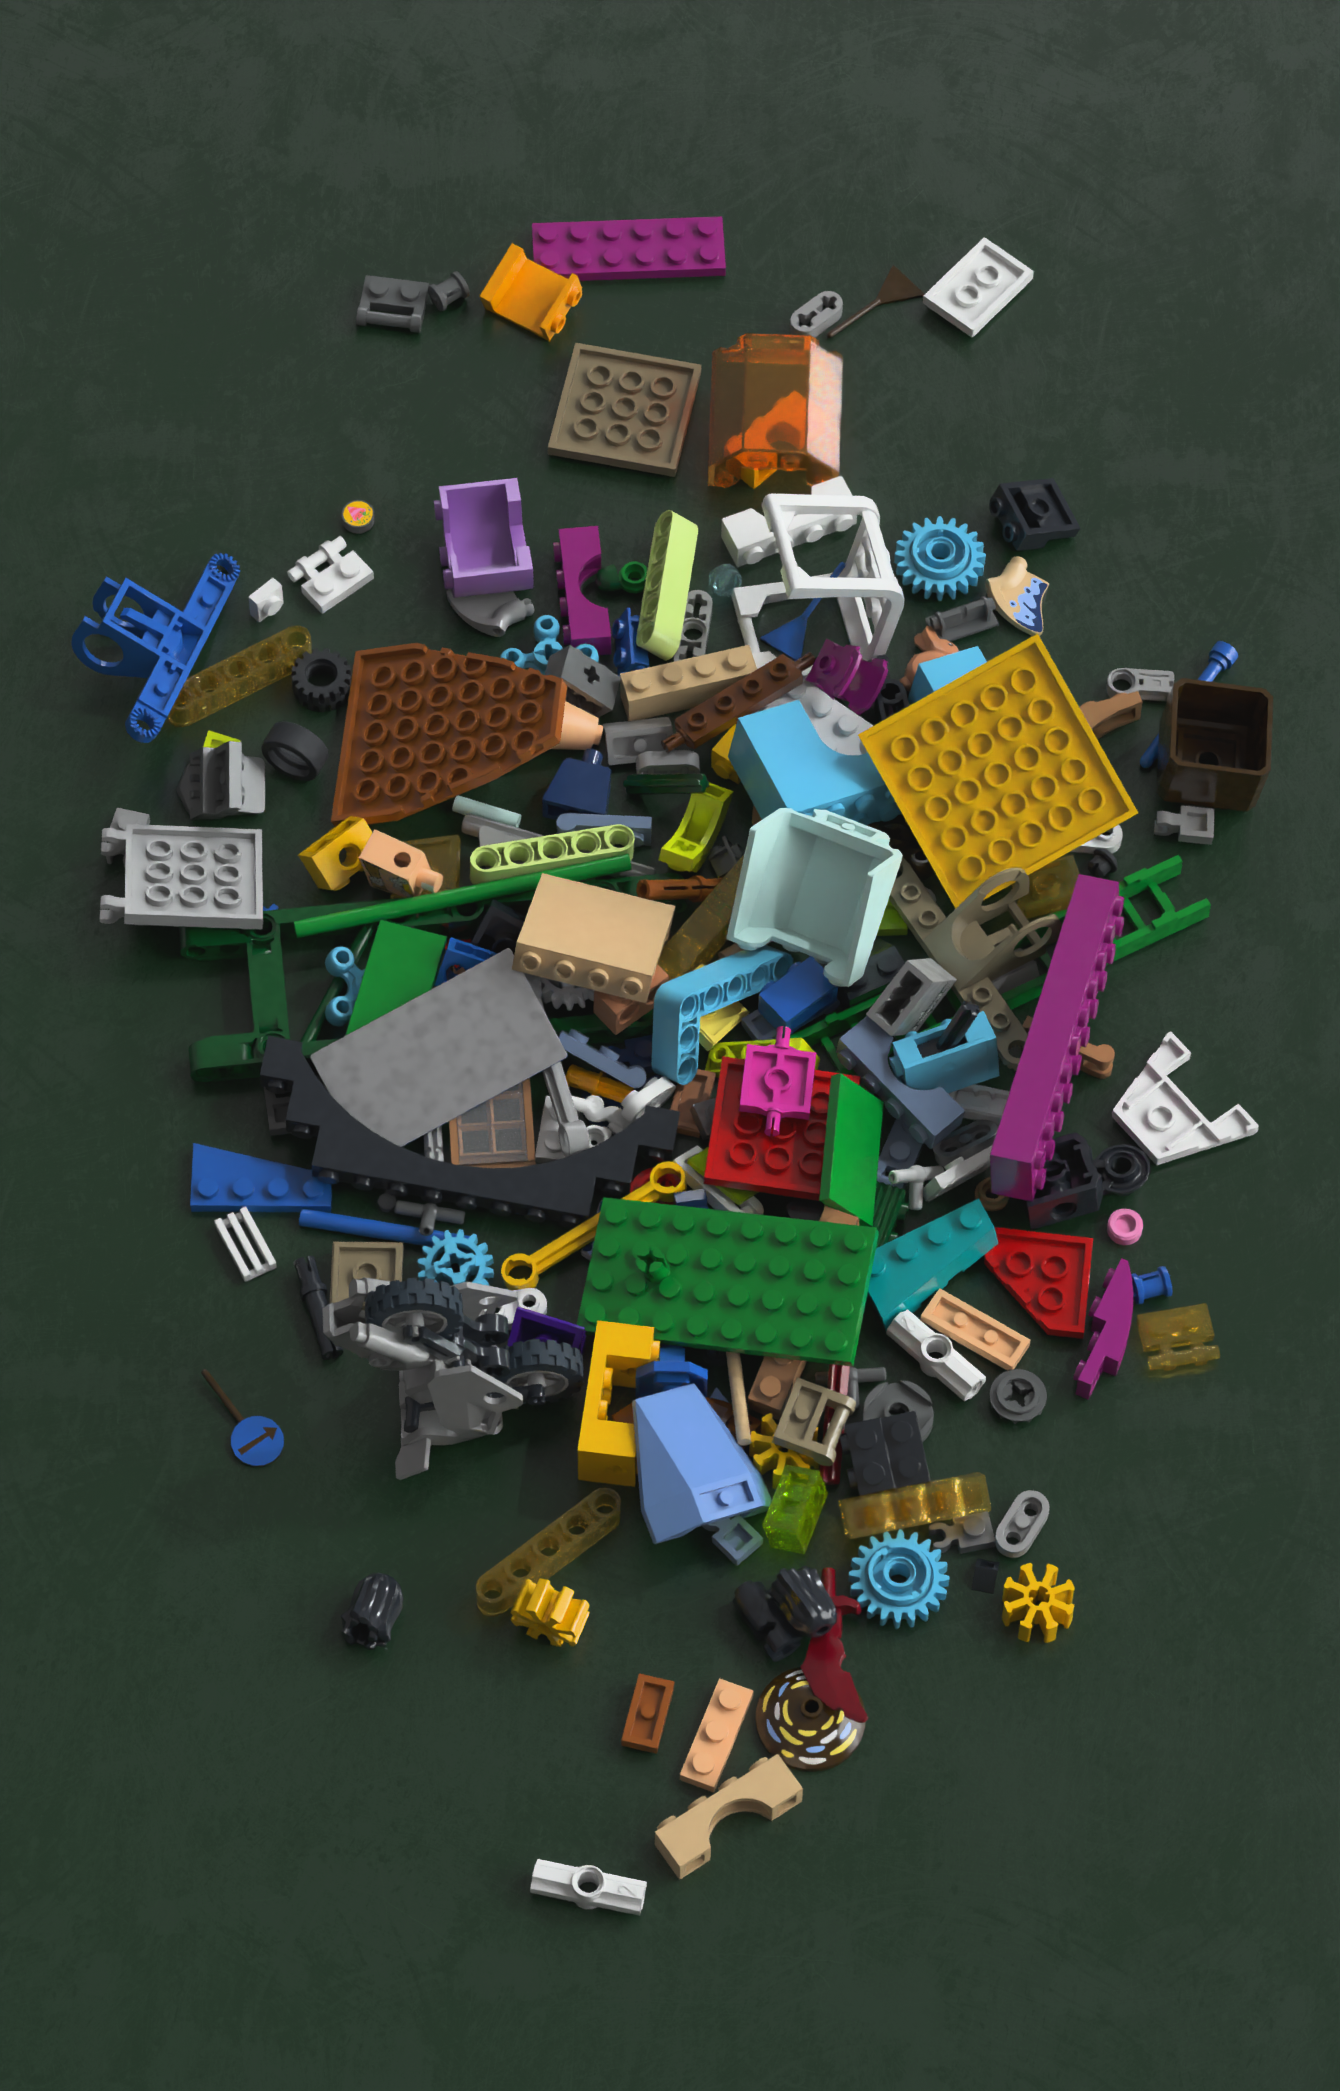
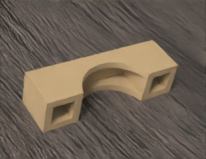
M778 1754L770 1759L767 1757L759 1759L749 1768L750 1772L739 1779L737 1777L729 1778L721 1784L717 1793L709 1798L702 1796L689 1805L687 1812L677 1818L670 1816L658 1825L657 1831H655V1846L679 1880L710 1861L711 1845L709 1837L715 1825L724 1817L732 1813L748 1811L760 1814L772 1821L802 1802L803 1788Z

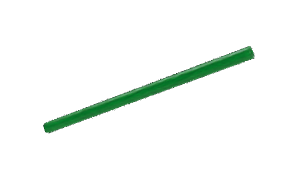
M629 854L588 861L293 921L296 937L300 938L379 922L380 920H389L536 890L542 873L572 881H581L632 870Z

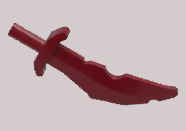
M826 1567L821 1570V1582L836 1607L837 1622L828 1633L820 1637L811 1638L801 1669L815 1697L819 1698L833 1711L841 1710L846 1718L863 1723L868 1720V1716L860 1703L850 1672L843 1671L841 1668L846 1654L843 1643L839 1640L842 1638V1615L851 1613L859 1615L862 1609L856 1600L844 1595L836 1596V1571L833 1568Z

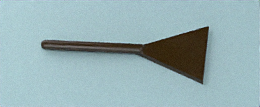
M893 265L877 298L829 331L827 337L832 338L878 305L923 297L925 294Z

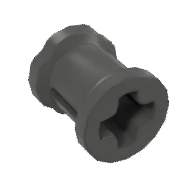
M457 271L452 272L450 278L438 285L431 284L428 286L429 297L440 311L446 310L447 305L461 297L465 299L470 296V290L465 279Z

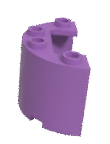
M517 478L439 486L440 500L434 501L436 520H442L445 547H439L441 567L448 566V569L443 570L445 590L451 589L453 598L533 589V566L529 546H526L521 497Z

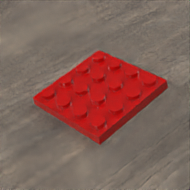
M722 1056L703 1184L819 1201L831 1076L839 1073L815 1070L809 1120L789 1117L781 1118L780 1134L773 1136L774 1124H772L771 1134L768 1136L764 1132L767 1116L739 1111L745 1059ZM843 1074L859 1085L860 1076Z

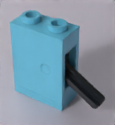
M969 1000L962 1003L953 1019H945L941 1022L940 1026L921 1033L910 1031L905 1035V1038L892 1042L894 1056L889 1058L892 1071L901 1083L913 1089L931 1090L942 1087L947 1093H951L1000 1076L997 1039L985 1012H980L978 1005H974Z

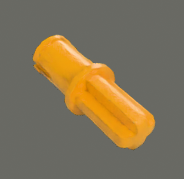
M574 1064L569 1067L565 1076L568 1086L620 1103L634 1090L633 1087L608 1078L603 1071L596 1073Z

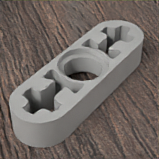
M693 590L688 592L681 641L674 655V662L686 659L687 651H693V657L706 654L713 602L711 596L705 591ZM695 603L702 604L699 618L693 617ZM689 629H697L702 633V636L697 640H690L684 636V633Z

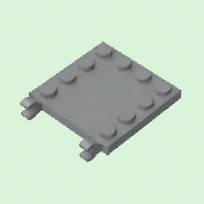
M126 824V831L113 828L102 829V841L105 842H101V855L114 856L121 850H125V897L101 896L100 909H110L100 910L101 923L111 924L124 917V924L262 929V829Z

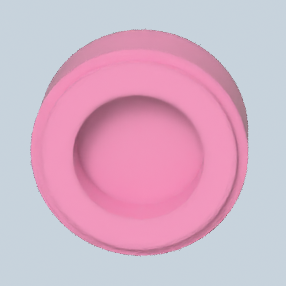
M1131 1209L1116 1210L1110 1215L1107 1225L1109 1237L1120 1245H1131L1137 1242L1141 1237L1143 1229L1142 1218Z

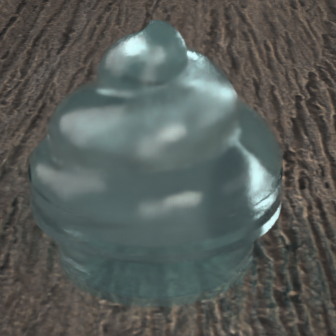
M722 564L709 572V585L718 596H731L733 588L741 587L742 577L737 568L731 564Z

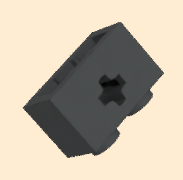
M571 645L549 656L545 675H553L564 680L567 685V702L598 718L613 710L620 676Z

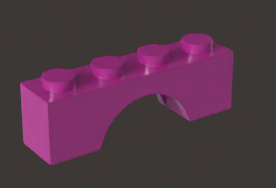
M598 526L559 529V542H553L554 562H561V570H556L558 590L564 589L565 597L559 598L561 617H567L568 625H562L564 645H571L576 648L581 644H590L596 648L598 655L611 654L608 608L591 603L580 591L583 583L601 569V547Z

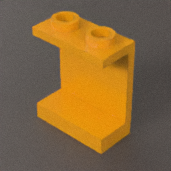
M512 243L479 297L486 310L551 341L554 334H558L564 327L566 314L571 306L575 307L582 296V286L577 275L572 273L569 279L527 259L523 248Z

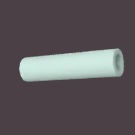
M459 795L456 796L453 803L452 811L463 815L472 814L516 828L519 827L521 822V814Z

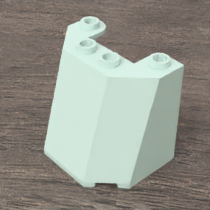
M779 808L750 828L726 939L737 943L740 948L749 951L763 947L770 941L782 944L783 948L788 951L802 952L812 956L819 963L827 964L824 967L823 974L829 979V982L836 986L849 987L863 977L903 855L899 849H893L889 846L890 838L885 832L827 810L814 809L813 815H805L794 811L792 808Z

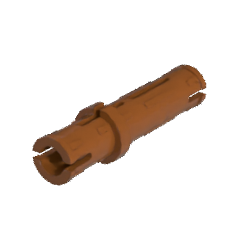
M700 875L691 876L689 879H643L638 882L636 887L637 896L649 900L689 899L692 902H703L705 899L716 898L726 899L731 891L730 882L727 878L705 879Z

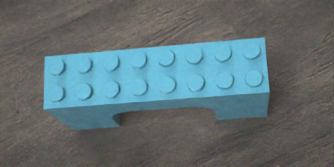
M976 646L919 663L908 696L909 706L986 663L987 661L979 647ZM799 700L738 718L728 758L762 820L779 808H792L794 811L805 815H813L814 809L827 810L866 826L881 820L884 822L890 821L902 814L869 754L845 755L829 748L820 739Z

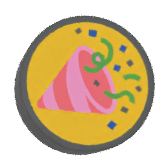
M354 500L347 503L342 510L343 526L349 532L356 534L369 531L375 523L373 507L363 500Z

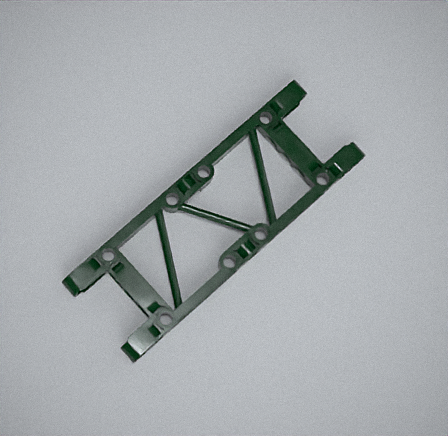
M663 873L577 882L637 896L636 887L640 880L684 878L677 873ZM536 890L492 899L526 916ZM406 898L263 911L262 929L178 926L180 954L187 959H197L200 962L248 958L254 1032L210 1036L192 1043L188 1048L190 1077L197 1082L260 1077L268 1036L290 1040L281 940L357 933L349 948L354 955V963L356 965L373 932L377 931L379 922L297 938L293 921ZM492 899L384 921L449 936V939L451 937L455 939L469 938L473 936ZM687 899L653 900L675 906L674 914L683 912L687 908ZM466 912L473 913L471 916H463L461 914ZM396 919H404V920H405L404 922H401V923H396V922H394V920H396ZM259 932H269L264 936L257 935ZM335 976L300 1040V1042H303V1056L313 1072L318 1071L311 1060V1055L339 1040L316 1041L327 1021L325 1016L326 1006L333 998L340 996L346 985V981L342 977ZM654 1008L617 1035L596 1014L552 1018L549 1021L557 1036H559L562 1030L569 1033L571 1028L589 1037L587 1044L591 1046L624 1043L626 1039L653 1035Z

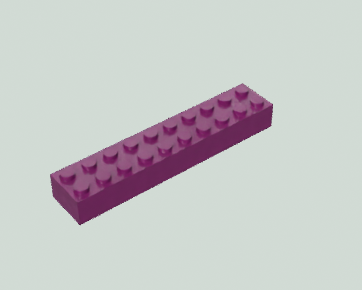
M1078 874L991 1149L990 1168L993 1194L1033 1202L1036 1190L1043 1189L1046 1179V1169L1043 1167L1046 1160H1052L1055 1150V1140H1052L1055 1131H1061L1064 1120V1112L1061 1109L1063 1103L1069 1104L1072 1095L1073 1083H1070L1072 1075H1078L1082 1056L1079 1055L1081 1047H1087L1089 1041L1090 1027H1087L1089 1019L1096 1018L1099 1006V999H1096L1098 991L1103 992L1106 986L1107 971L1104 970L1107 963H1113L1116 951V944H1113L1115 936L1120 937L1123 931L1124 917L1121 916L1124 897L1119 896V882Z

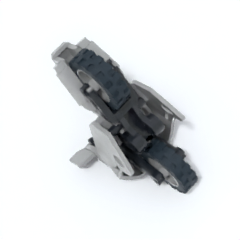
M363 1277L360 1280H351L349 1284V1298L328 1304L322 1308L323 1333L334 1345L341 1346L361 1358L368 1359L369 1364L373 1367H378L382 1370L399 1371L401 1449L395 1461L396 1478L399 1480L428 1470L431 1445H453L489 1434H498L503 1427V1411L510 1409L519 1410L518 1407L526 1404V1402L534 1406L544 1405L546 1401L550 1403L558 1402L559 1398L567 1399L573 1396V1392L578 1393L581 1390V1386H584L583 1355L580 1354V1350L576 1347L571 1348L568 1343L562 1342L558 1344L555 1340L540 1342L539 1339L527 1340L524 1343L522 1341L515 1342L510 1347L507 1345L501 1348L497 1347V1344L504 1343L509 1338L508 1319L504 1315L493 1313L497 1307L516 1301L518 1299L517 1291L472 1282H463L449 1286V1283L443 1281L437 1283L434 1282V1279L427 1278L423 1281H417V1278H408L407 1281L400 1282L399 1280L385 1281ZM363 1302H365V1311L361 1310ZM482 1309H487L484 1315L479 1316Z

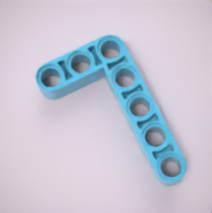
M764 945L753 951H739L662 984L654 998L651 1062L653 1072L681 1085L690 1083L698 1069L700 1017L760 992L770 981H778L793 965L792 956L771 946Z

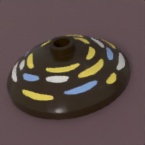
M801 1667L787 1670L775 1677L763 1690L756 1708V1729L764 1748L772 1757L778 1754L787 1767L800 1771H823L841 1764L855 1752L865 1730L866 1722L858 1723L844 1716L843 1711H833L819 1698L815 1697ZM857 1691V1694H858L860 1703H861L863 1709L865 1710L863 1701H862V1699H861V1696L859 1695V1693H858V1691ZM814 1705L818 1708V1711L808 1713L805 1707Z

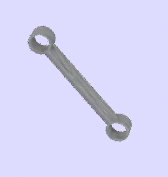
M524 973L544 1010L541 1000L542 989L539 976ZM560 1061L543 1070L542 1073L559 1124L558 1136L563 1155L569 1157L589 1149L590 1144L585 1123L578 1119Z

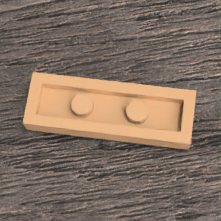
M940 1288L921 1314V1321L1007 1371L1015 1369L1030 1346V1339Z
M719 1678L681 1770V1781L711 1792L715 1791L752 1701L753 1690Z

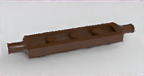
M807 652V654L793 661L782 654L674 719L676 733L661 741L663 749L670 753L682 744L696 749L737 724L739 717L757 712L803 684L802 671L814 664L816 660L811 652Z

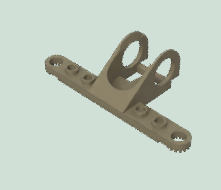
M902 858L899 866L902 875L895 878L889 896L890 902L929 958H932L957 979L951 989L961 1004L969 1000L974 1005H978L980 1012H985L997 1039L999 1057L1004 1065L1016 1071L1020 1058L1011 1056L1009 1049H1012V1046L1016 1047V1045L1024 1048L1028 1033L991 981L1046 954V947L1058 941L1062 922L1055 914H1050L1032 922L1027 920L1015 903V900L1029 893L1030 879L1025 870L1017 867L1003 870L987 879L946 918L909 863ZM1008 881H1016L1013 889L1004 898L991 905H981L986 895L994 888ZM1008 911L1020 927L1018 931L1014 924H1010L1008 927L987 936L980 925ZM1048 927L1046 934L1040 938L1035 929ZM1026 936L1032 946L1025 950L1014 952L1017 943Z

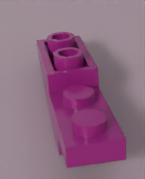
M1121 1258L1116 1270L1113 1268L1109 1269L1102 1286L1106 1288V1291L1102 1298L1096 1296L1088 1316L1093 1318L1091 1331L1094 1334L1087 1348L1091 1354L1087 1362L1083 1360L1079 1362L1073 1379L1078 1381L1076 1395L1089 1400L1102 1371L1113 1376L1117 1375L1127 1346L1133 1313V1285L1129 1263Z

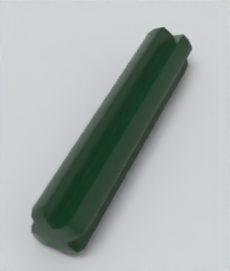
M703 773L631 774L623 781V786L626 787V793L702 794L709 787V781H707L706 775Z

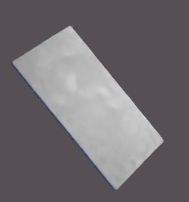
M507 948L311 1055V1060L329 1094L351 1116L374 1133L397 1146L403 1147L566 1059L568 1055L523 972L512 970L514 954L511 949Z

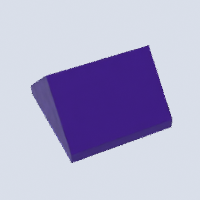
M519 1306L516 1308L507 1346H513V1343L520 1341L524 1343L531 1339H539L540 1342L555 1340L558 1344L564 1342L570 1344L571 1348L576 1347L580 1350V1354L584 1355L586 1350L585 1327Z

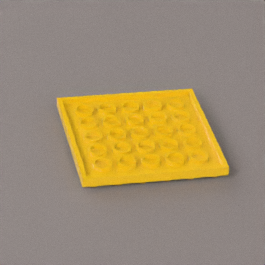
M1038 633L858 734L955 909L993 875L1015 867L1022 868L1029 875L1138 814L1137 809ZM1008 881L997 886L992 891H990L983 900L1010 886L1016 881Z

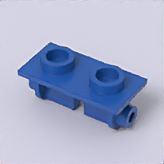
M628 607L620 618L614 621L612 626V637L616 643L614 665L617 667L618 676L621 673L649 667L648 651L636 647L640 616H631V610Z

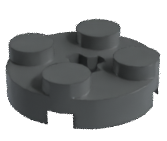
M900 1380V1383L888 1384V1382L876 1386L865 1399L863 1421L892 1416L889 1413L892 1410L899 1412L902 1409L905 1413L916 1411L922 1442H924L932 1430L934 1417L932 1402L927 1392L917 1384Z

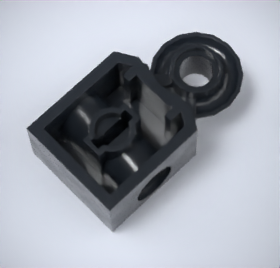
M1076 1132L1053 1138L1052 1140H1055V1150L1052 1160H1046L1043 1167L1046 1169L1043 1189L1036 1190L1033 1202L1022 1199L1021 1202L1031 1230L1099 1211L1103 1195L1113 1193L1125 1196L1138 1190L1148 1179L1150 1162L1145 1153L1135 1146L1126 1144L1113 1145L1103 1150L1093 1160L1091 1146L1087 1144L1086 1139Z

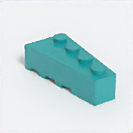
M976 1199L876 1248L867 1296L886 1332L893 1319L900 1312H904L907 1309L911 1313L915 1312L921 1307V1303L935 1291H938L939 1288L943 1289L947 1286L948 1281L960 1271L964 1272L998 1244L995 1227L980 1199Z

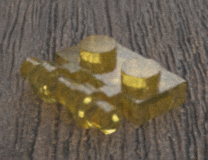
M1207 1303L1137 1315L1136 1321L1144 1352L1159 1351V1355L1148 1356L1150 1371L1162 1368L1165 1372L1176 1370V1366L1192 1363L1195 1366L1206 1365L1209 1360L1220 1359L1218 1345L1205 1347L1202 1343L1213 1341L1215 1335ZM1184 1345L1190 1346L1189 1350L1173 1352L1171 1349L1172 1347Z

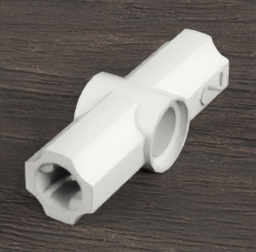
M908 1309L900 1312L887 1328L886 1334L919 1362L921 1370L926 1375L937 1377L964 1402L974 1397L985 1383L986 1376L953 1349L952 1342L948 1337L933 1332ZM931 1352H939L943 1354L944 1357L935 1359L930 1357L928 1354Z
M537 1859L532 1875L530 1893L572 1901L583 1909L601 1907L640 1916L647 1882L603 1873L598 1867L593 1865L574 1867ZM585 1882H592L598 1888L594 1892L586 1893L579 1886Z

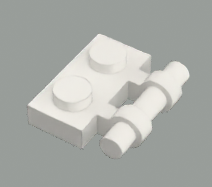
M341 536L331 542L329 540L319 545L318 551L308 558L303 556L296 561V566L287 571L289 578L293 582L302 577L307 580L306 583L301 585L302 593L322 614L374 579L373 571L354 551H351L344 557L338 553L347 547L345 540ZM327 561L331 566L319 573L315 568Z

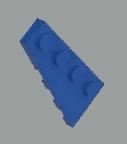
M193 1143L191 1212H240V1209L245 1206L249 1212H301L302 1208L331 1212L332 1184L320 1182L318 1177H312V1170Z

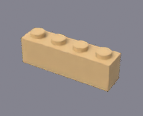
M741 646L621 673L620 696L628 721L651 718L694 708L757 670L750 646Z

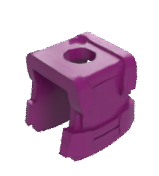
M826 639L805 680L822 689L833 700L837 697L850 702L848 707L856 714L861 715L871 707L884 684L888 673L887 661L872 658L871 662L862 659L859 646L846 645L842 647Z

